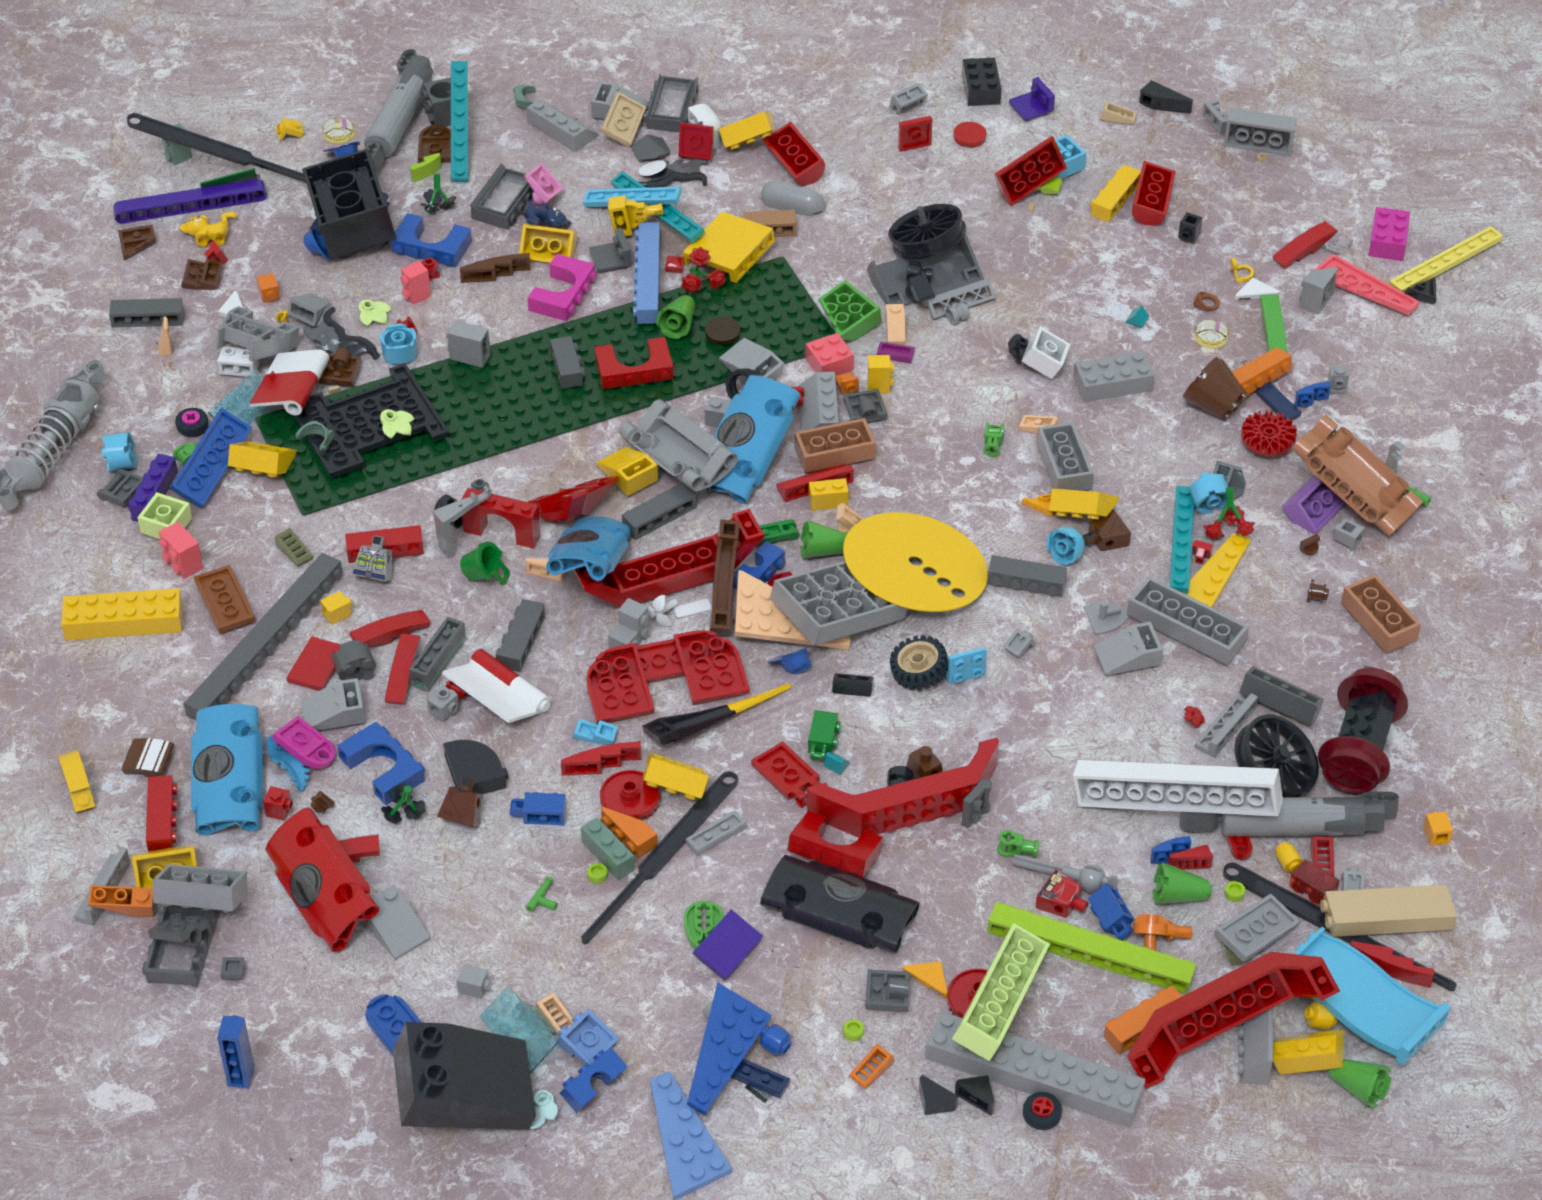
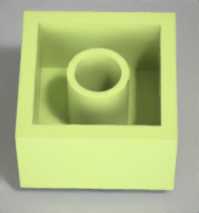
M156 492L137 518L142 534L160 539L159 531L176 522H179L186 528L192 520V514L188 502Z

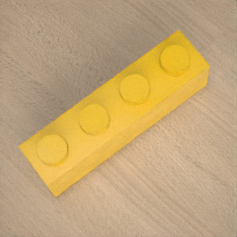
M1125 164L1120 170H1117L1114 177L1108 180L1106 187L1100 190L1097 198L1092 200L1090 208H1092L1091 216L1110 222L1137 189L1141 171Z

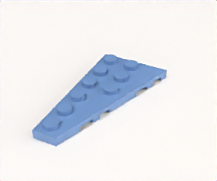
M670 1071L651 1079L650 1086L673 1200H677L731 1174L732 1167L695 1110L687 1105L688 1099Z

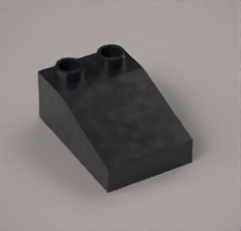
M368 148L302 168L330 259L335 257L348 258L358 250L368 247L380 248L388 244L389 241L397 239Z
M405 1023L393 1048L401 1126L529 1130L536 1117L526 1040L449 1023Z

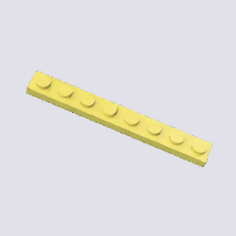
M1490 226L1389 281V285L1405 293L1408 287H1414L1418 283L1428 281L1502 241L1503 235Z

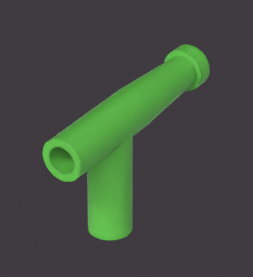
M546 877L544 883L526 906L528 911L533 912L537 904L554 911L556 910L558 903L543 897L550 884L553 883L551 877Z

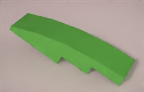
M1260 295L1262 324L1268 351L1278 347L1287 352L1279 296Z

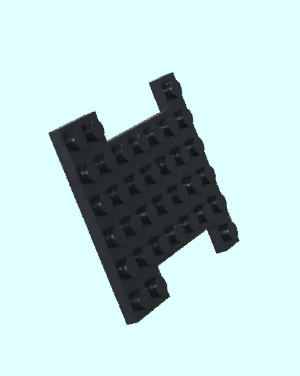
M406 363L389 368V374L394 381L328 403L323 393L320 392L309 397L299 415H292L300 428L311 421H317L327 429L334 431L333 440L327 446V450L323 452L319 450L320 445L325 439L323 436L318 434L305 436L330 479L365 467L364 460L360 455L361 453L409 437V435L396 433L393 438H389L384 434L382 430L383 424L380 420V415L384 410L390 409L395 412L405 411L410 413L414 417V420L410 422V436L426 431L432 442L450 436L448 428Z

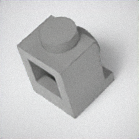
M1330 365L1327 379L1331 385L1330 393L1347 394L1348 366Z
M1344 518L1341 523H1337L1334 527V539L1347 545L1351 551H1354L1363 539L1365 527Z

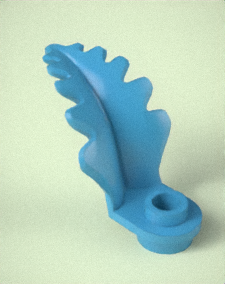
M273 734L270 735L266 740L268 757L272 759V762L280 763L282 769H287V775L292 776L291 781L295 782V787L300 792H303L304 787L308 785L305 780L309 779V775L305 773L310 772V769L304 768L303 766L305 765L293 755L288 754L279 744L276 746V742L272 739Z

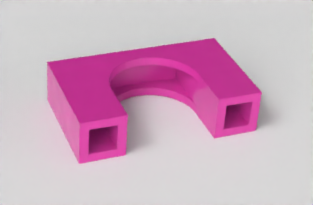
M556 254L549 264L550 278L568 282L573 286L562 292H553L534 287L528 296V311L568 321L570 316L575 313L577 305L581 304L584 294L588 293L591 283L595 282L597 272H595V264Z

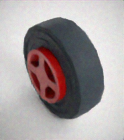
M1033 1093L1027 1097L1023 1104L1024 1119L1035 1129H1051L1061 1119L1062 1106L1060 1101L1050 1093Z

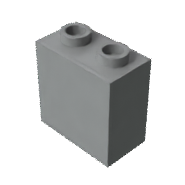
M456 320L451 328H448L446 338H448L447 350L449 351L450 359L483 368L491 355L488 329Z

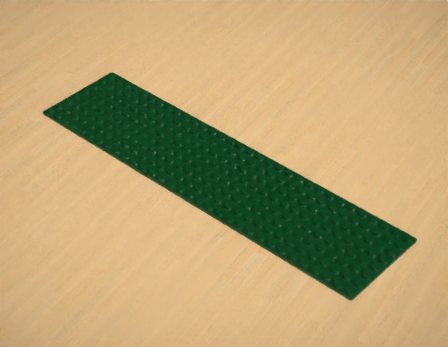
M778 257L753 265L737 283L731 282L729 273H725L726 281L718 289L711 288L710 281L706 279L702 280L700 284L701 289L697 290L696 293L685 292V288L682 287L660 293L659 311L683 295L690 296L695 302L690 331L686 336H682L679 339L665 336L656 323L637 324V317L633 316L634 302H630L490 345L491 355L483 368L447 358L411 369V373L448 428L450 436L432 442L427 432L423 431L361 453L360 455L364 460L365 467L330 479L306 437L304 436L301 440L296 438V433L300 427L285 408L257 416L255 422L267 445L297 450L287 472L281 475L301 515L305 516L650 407L658 399L666 402L726 383L727 377L732 371L719 360V357L743 338L772 351L784 364L805 358L806 343L835 334V331L786 259ZM716 317H729L736 320L740 325L738 340L729 345L711 343L705 336L707 322ZM571 336L573 343H577L578 353L576 354L581 357L582 365L580 367H584L585 378H582V386L561 389L551 354L550 339ZM666 338L673 364L672 380L602 389L595 362L594 347L612 345L615 358L619 363L629 367H636L645 364L650 359L647 339ZM391 376L324 397L328 403L394 380Z

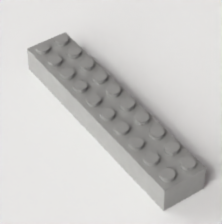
M940 1012L926 1043L925 1059L977 1077L988 1075L989 1081L1031 1095L1037 1092H1047L1054 1095L1061 1105L1129 1128L1131 1127L1144 1093L1146 1079L1008 1033L1005 1034L1000 1046L991 1060L988 1061L952 1040L962 1018Z

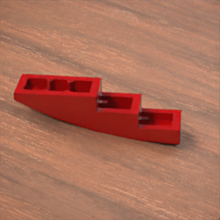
M1324 221L1285 245L1272 256L1273 260L1286 269L1295 260L1300 262L1308 253L1314 254L1338 231Z
M423 610L389 616L351 631L349 635L352 640H360L363 644L366 642L368 646L391 644L393 638L400 637L401 633L411 634L412 630L429 628L431 622Z
M401 633L390 671L385 703L405 705L407 691L410 689L411 683L409 669L417 659L421 636Z
M641 741L601 746L561 760L562 776L602 774V768L622 767L621 761L641 760Z
M379 834L339 841L353 863L360 862V857L380 856Z
M1351 941L1350 946L1369 957L1392 978L1431 988L1434 969L1413 965L1414 958L1393 955V948Z

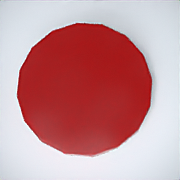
M963 122L954 128L953 139L960 146L978 147L985 142L986 129L976 122Z

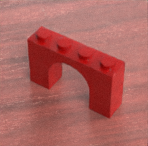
M666 338L647 339L650 359L645 364L636 367H629L619 363L615 358L612 345L594 347L595 362L602 389L672 380L673 364Z
M467 488L462 499L470 497L471 492L477 496L483 493V491ZM491 494L486 501L474 506L462 515L463 531L466 533L481 536L488 524L487 514H496L506 518L513 525L516 545L534 549L541 536L537 504Z
M808 811L790 833L787 851L863 877L880 855L883 837L864 830L858 840L852 844L835 845L821 838L825 831L827 817Z

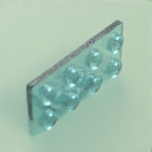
M255 370L212 407L208 414L214 419L219 410L223 408L249 425L257 416L271 406L250 407L249 405L264 377Z
M509 986L480 1015L482 1021L493 1033L526 1040L530 1073L537 1068L558 1044V1040L554 1037L557 1032L533 1005L521 1000Z

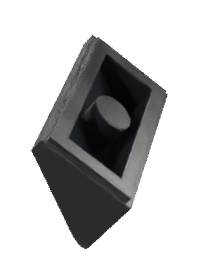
M836 673L833 678L832 692L870 697L873 677Z

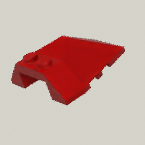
M618 476L593 479L566 490H559L555 494L537 497L528 502L538 505L539 515L544 521L552 520L553 523L564 520V522L575 519L574 516H588L619 478Z

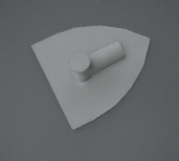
M1102 600L1099 604L1083 606L1095 635L1114 631L1129 618L1127 615L1128 609L1119 605L1108 604L1105 600Z

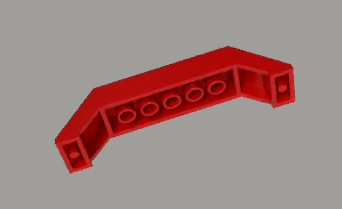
M750 509L733 513L730 519L732 521H740L734 570L764 538V533ZM718 532L709 537L618 563L614 571L606 574L604 579L599 581L590 577L586 566L573 570L584 592L618 607H621L628 598L642 603L661 595H668L713 581Z
M998 738L979 742L978 751L967 766L857 795H851L829 787L826 782L807 787V812L811 811L827 817V825L858 838L864 830L878 835L960 813L963 811L964 798L982 780L991 779L997 767L999 740Z
M1269 952L1156 1009L1127 1057L1138 1077L1146 1079L1145 1088L1148 1089L1165 1080V1074L1178 1055L1293 997L1319 998L1322 1001L1340 992V989L1322 957Z

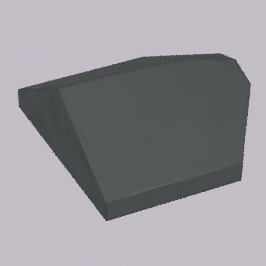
M646 134L631 146L639 162L671 154L664 139Z
M1217 460L1213 474L1224 475L1228 487L1233 488L1235 500L1243 495L1246 486L1242 469L1239 466Z

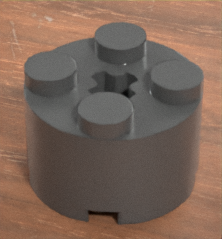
M360 640L348 641L339 646L340 650L336 654L335 651L332 653L331 659L341 681L358 678V680L373 678L376 662L366 642L363 644Z

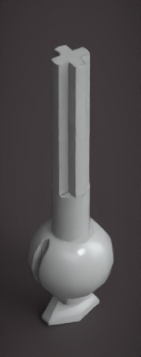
M1018 854L1014 855L1013 865L1051 875L1055 869H1058L1072 880L1079 882L1082 890L1088 893H1095L1105 883L1114 888H1117L1118 885L1116 875L1111 877L1105 876L1103 869L1097 865H1087L1080 870Z

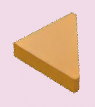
M1051 494L1039 495L1038 498L1029 499L1024 497L1022 499L1023 505L1047 516L1053 517L1056 513L1049 511Z
M941 961L903 965L902 970L904 972H910V975L916 978L919 983L943 995V998H947V987Z

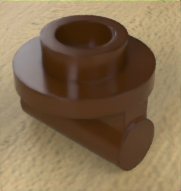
M1315 534L1300 542V550L1305 554H1315L1319 549V535Z
M319 791L316 796L311 798V807L317 813L321 812L324 814L328 808H332L335 804L322 791Z

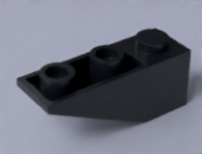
M1151 80L1140 90L1139 103L1153 110L1190 114L1192 112L1193 99Z

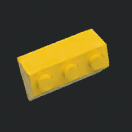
M763 111L719 128L725 148H730L731 150L739 148L741 143L746 142V144L755 142L757 137L765 138L771 136V132L775 131L772 112Z
M523 224L519 254L530 253V260L551 263L556 254L573 258L578 232Z
M251 441L233 443L229 447L228 466L235 467L237 471H246L248 469L253 474H262L264 472L269 477H278V474L287 472L297 450Z
M1052 489L1049 511L1056 512V516L1067 517L1068 514H1072V517L1083 518V515H1088V519L1099 520V516L1107 517L1119 501V497L1101 492Z
M651 752L648 753L643 773V779L647 781V785L655 788L660 785L666 787V791L674 794L679 791L685 793L684 797L696 800V797L702 798L709 778L707 771Z
M195 844L132 855L136 887L153 888L152 880L167 864L198 867Z
M1343 1029L1283 1036L1273 1042V1062L1280 1075L1343 1068Z

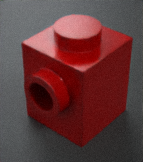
M270 786L263 800L266 817L285 821L293 806L290 790Z

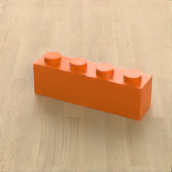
M1276 347L1234 370L1232 373L1249 395L1256 391L1257 388H1261L1264 384L1272 382L1291 371L1292 356Z
M1173 986L1161 989L1155 996L1150 999H1144L1135 1008L1127 1009L1118 1018L1109 1020L1105 1025L1104 1038L1119 1055L1133 1047L1154 1011L1182 997V995Z

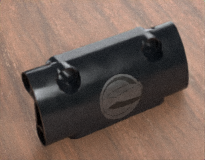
M786 854L781 858L770 876L760 901L761 906L780 911L782 917L787 920L807 925L857 943L865 948H874L877 945L878 948L895 954L900 947L903 932L915 918L920 904L919 901L899 895L891 887L817 861L806 862Z

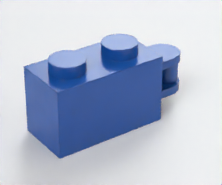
M525 792L524 799L515 798L511 800L509 813L513 817H523L524 824L564 826L566 794Z
M1105 883L1087 898L1092 905L1090 907L1091 911L1100 919L1099 925L1105 932L1109 931L1115 934L1122 941L1133 932L1130 924L1135 919L1116 888Z

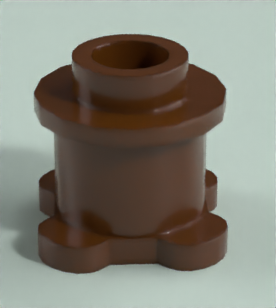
M1312 579L1308 590L1307 602H1310V599L1320 600V603H1322L1323 599L1327 600L1329 589L1326 588V584L1324 586L1314 584L1315 580Z

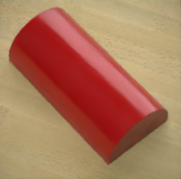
M791 121L772 133L771 136L763 139L765 145L800 185H810L823 175L825 170L824 160Z
M1143 161L1132 206V215L1136 221L1152 226L1161 223L1165 219L1176 171Z

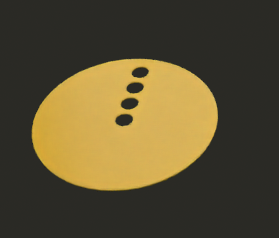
M904 512L876 514L855 524L844 540V560L855 579L874 595L900 607L925 612L955 610L976 600L982 594L987 584V565L975 544L955 528L927 516ZM917 557L922 561V564L913 565L909 562V558ZM932 568L937 574L935 576H928L923 572V569ZM945 578L950 581L951 585L947 587L941 586L937 580ZM953 589H960L965 593V596L956 597L951 591Z

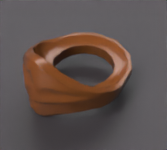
M1198 292L1193 302L1195 307L1205 311L1216 310L1220 304L1217 296L1207 292ZM1205 298L1211 299L1215 305L1206 306L1202 300Z

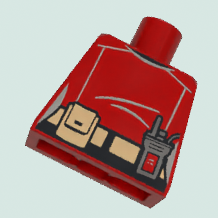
M1055 869L1037 894L1035 908L1067 918L1073 909L1084 913L1089 902L1081 899L1082 886L1058 869Z

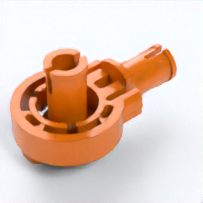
M1140 914L1133 923V934L1144 935V947L1157 951V936H1164L1166 941L1169 942L1173 938L1191 939L1192 927L1175 925L1173 921L1166 920V918L1160 915Z

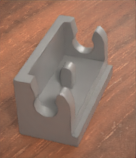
M917 83L893 94L889 107L891 110L896 107V114H899L902 108L919 100L920 103L925 102L928 93Z
M1219 101L1205 102L1203 117L1220 135L1224 134L1228 118L1220 111L1219 107H1214L1220 104Z

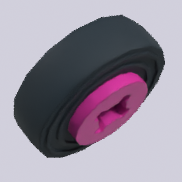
M199 408L184 409L178 413L175 419L178 432L185 436L202 434L208 428L209 423L206 412Z

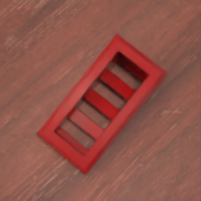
M1313 836L1310 841L1313 876L1334 877L1333 837ZM1317 847H1326L1327 850L1317 849ZM1318 854H1327V856H1318ZM1318 860L1328 861V863H1318ZM1318 867H1329V871L1318 870Z
M1202 845L1170 854L1168 864L1182 870L1207 869L1212 867L1213 855L1208 845Z

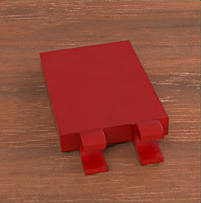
M783 741L751 760V766L787 799L793 797L801 808L807 805L805 800L807 794L803 790L810 786L822 784L819 782V774Z

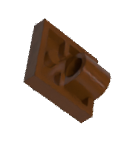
M338 348L335 354L328 353L330 360L318 383L353 387L362 363L361 357L351 356L350 351L345 348Z

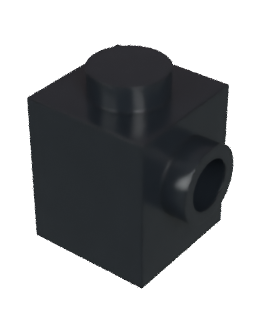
M1186 212L1180 221L1178 238L1194 243L1201 233L1203 217Z

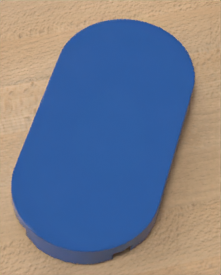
M384 994L375 997L369 1002L365 1011L368 1026L392 1056L393 1048L405 1023L421 1022L406 1002L395 995L393 997Z

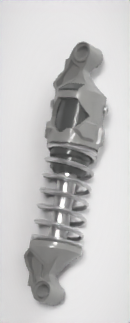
M99 360L88 362L74 376L63 379L62 386L56 389L55 397L49 398L43 408V415L39 417L38 423L33 425V431L27 434V440L21 442V448L16 449L15 456L11 457L6 465L0 469V503L4 510H13L18 506V491L39 489L48 477L49 472L53 470L55 464L59 461L60 456L70 446L72 439L76 437L81 429L86 428L90 421V414L98 409L99 395L92 384H100L107 378ZM40 426L41 432H36V427ZM34 434L38 442L30 440V436ZM28 442V444L32 447V450L24 448L25 443ZM56 443H62L63 446H57ZM52 448L56 449L57 454L52 455L50 450ZM23 451L27 458L18 456L19 452ZM45 457H50L51 462L46 463L44 460ZM40 464L45 466L44 471L39 467Z

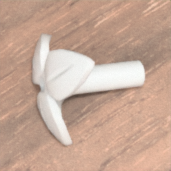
M661 595L653 601L654 608L647 606L648 616L651 619L656 616V620L660 625L670 627L672 622L663 613L677 606L678 602L676 599H672L665 603V595Z

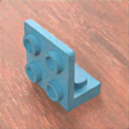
M986 647L950 656L948 671H946L947 674L945 676L948 684L959 683L985 675Z

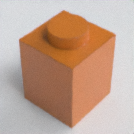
M274 273L256 277L258 291L263 303L280 299L279 287Z

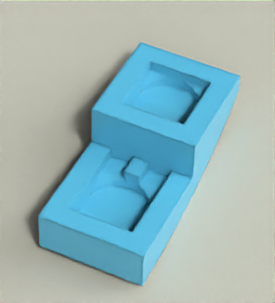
M579 718L572 738L591 743L612 744L618 726L599 720L597 725Z

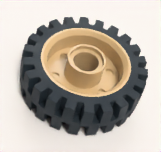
M921 635L920 639H918V636H913V640L907 638L906 643L901 641L899 647L895 646L894 652H891L890 667L893 677L899 685L902 684L904 688L909 687V690H914L915 687L917 690H922V686L928 689L929 684L935 686L937 685L936 680L941 682L943 680L942 676L945 677L946 671H948L949 661L945 647L938 639L935 638L933 640L931 636H928L927 639L925 635Z

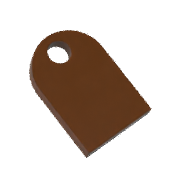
M432 125L424 128L419 134L418 163L424 162L423 157L440 153L441 163H451V130L442 125Z

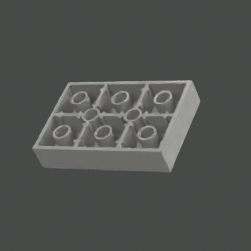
M845 561L777 579L774 581L770 599L814 646L903 620L908 608L887 602L868 591L855 579Z

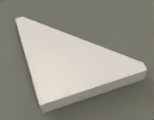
M1252 278L1235 295V300L1238 301L1240 298L1260 299V295L1280 296V291Z
M236 291L218 311L219 316L225 318L230 310L237 306L243 307Z

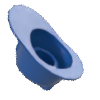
M351 142L337 148L323 150V152H333L335 158L357 152L361 142Z
M810 645L797 652L772 658L767 663L778 661L785 671L792 674L800 673L811 667L807 651Z

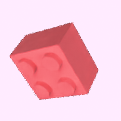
M838 333L806 343L805 359L815 373L835 372L836 376L854 370V354Z
M179 522L159 531V544L163 551L161 556L166 563L171 565L176 574L179 573L185 579L203 569L199 543Z

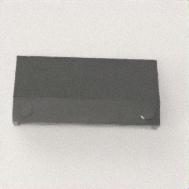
M966 234L955 246L935 256L923 259L900 258L879 265L872 261L867 267L871 282L885 305L904 304L905 306L918 302L905 294L908 283L906 275L910 260L921 262L923 269H933L929 283L935 296L984 280Z

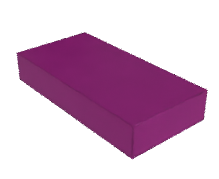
M880 341L876 355H890V360L911 364L915 347Z

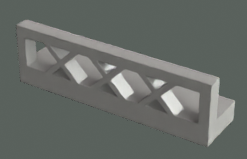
M990 278L921 302L923 308L928 306L932 319L946 315V308L951 307L948 305L951 298L957 299L959 303L964 302L967 307L994 299L996 296ZM987 287L989 297L985 298L979 294L982 288ZM966 293L974 295L971 303L964 300ZM939 303L944 306L941 313H935L933 304Z
M1251 693L1245 700L1236 695L1195 742L1194 747L1215 758L1256 710L1258 696ZM1236 703L1241 705L1237 710L1234 708ZM1231 716L1227 722L1224 721V717ZM1221 728L1216 735H1214L1213 730ZM1204 741H1210L1209 747L1205 746L1202 743Z
M121 847L117 855L112 853L109 855L92 885L118 886L130 865L127 848ZM89 889L76 911L74 919L77 922L94 926L104 909L88 906Z

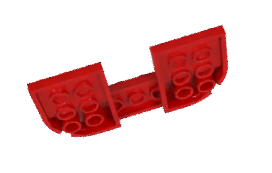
M696 630L675 634L673 639L640 646H637L636 643H631L603 651L596 657V660L587 672V695L590 698L596 724L598 725L599 720L608 723L654 713L655 709L647 683L684 675L692 705L750 693L738 650L730 640L717 636L716 632Z

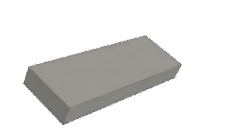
M733 811L686 838L685 842L699 856L747 828V823L736 811Z

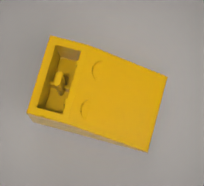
M624 447L596 462V465L608 477L618 476L619 480L615 484L627 496L658 481V465L647 454L629 447Z

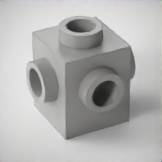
M442 685L439 689L433 691L427 699L428 712L444 721L450 714L455 713L459 707L457 693Z

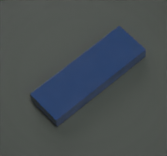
M1271 382L1264 384L1261 388H1257L1254 391L1276 414L1277 412L1280 413L1279 415L1283 413L1285 420L1288 417L1290 418L1289 420L1301 417L1302 412Z
M743 1059L731 1077L781 1099L790 1083V1078L746 1059Z

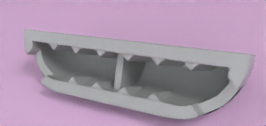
M770 181L765 183L761 190V199L765 202L766 206L771 208L795 210L796 214L812 216V213L817 212L822 213L826 209L824 198L818 192L811 189Z

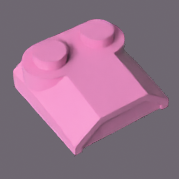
M542 163L524 176L528 185L533 190V200L540 205L549 202L564 188Z

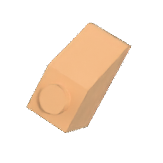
M886 304L887 342L905 344L904 304Z

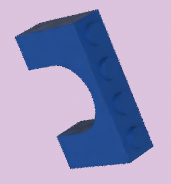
M407 213L395 231L397 239L391 240V249L393 253L422 260L432 258L439 264L457 267L472 242L471 228L454 225L444 240L436 243H425L419 240L424 231L423 217Z
M377 722L372 723L337 745L339 758L350 770L375 756L389 757L396 762L391 770L372 781L374 794L385 805L392 802V795L390 793L392 787H397L399 783H403L405 786L409 785L413 789L425 781L424 766L420 762H416L412 754L408 750H404L400 742L396 738L393 739L389 735L388 730L384 726L381 727Z

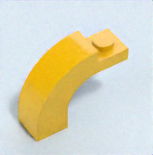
M78 750L57 755L75 813L95 807Z

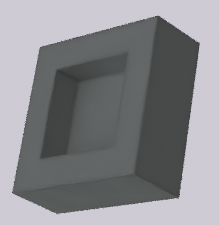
M223 957L221 979L243 980L244 957Z

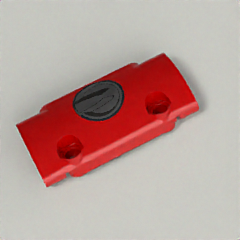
M303 808L295 813L272 835L265 847V851L276 867L275 874L315 935L323 938L332 952L343 950L348 944L357 922L371 919L379 912V907L370 895L369 884L360 874L330 827L322 825L311 808Z

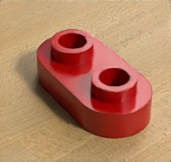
M1226 836L1231 853L1235 858L1246 860L1251 857L1253 846L1249 836Z

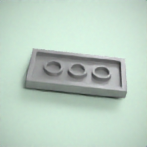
M1269 894L1218 927L1214 934L1244 963L1298 927L1300 921L1272 894Z

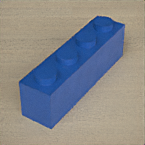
M236 1015L223 1016L217 1039L227 1086L249 1089L255 1066L245 1018Z

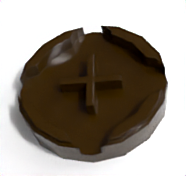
M729 317L713 318L705 326L706 338L716 345L718 343H722V345L732 344L738 340L740 335V325L736 320Z

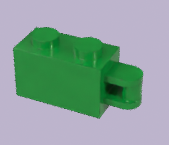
M814 711L808 738V753H811L810 759L825 761L826 753L832 752L833 748H837L838 737H836V733L840 734L841 730L838 713Z

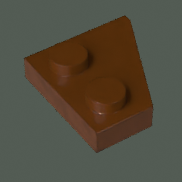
M153 224L118 230L124 260L129 259L156 242Z

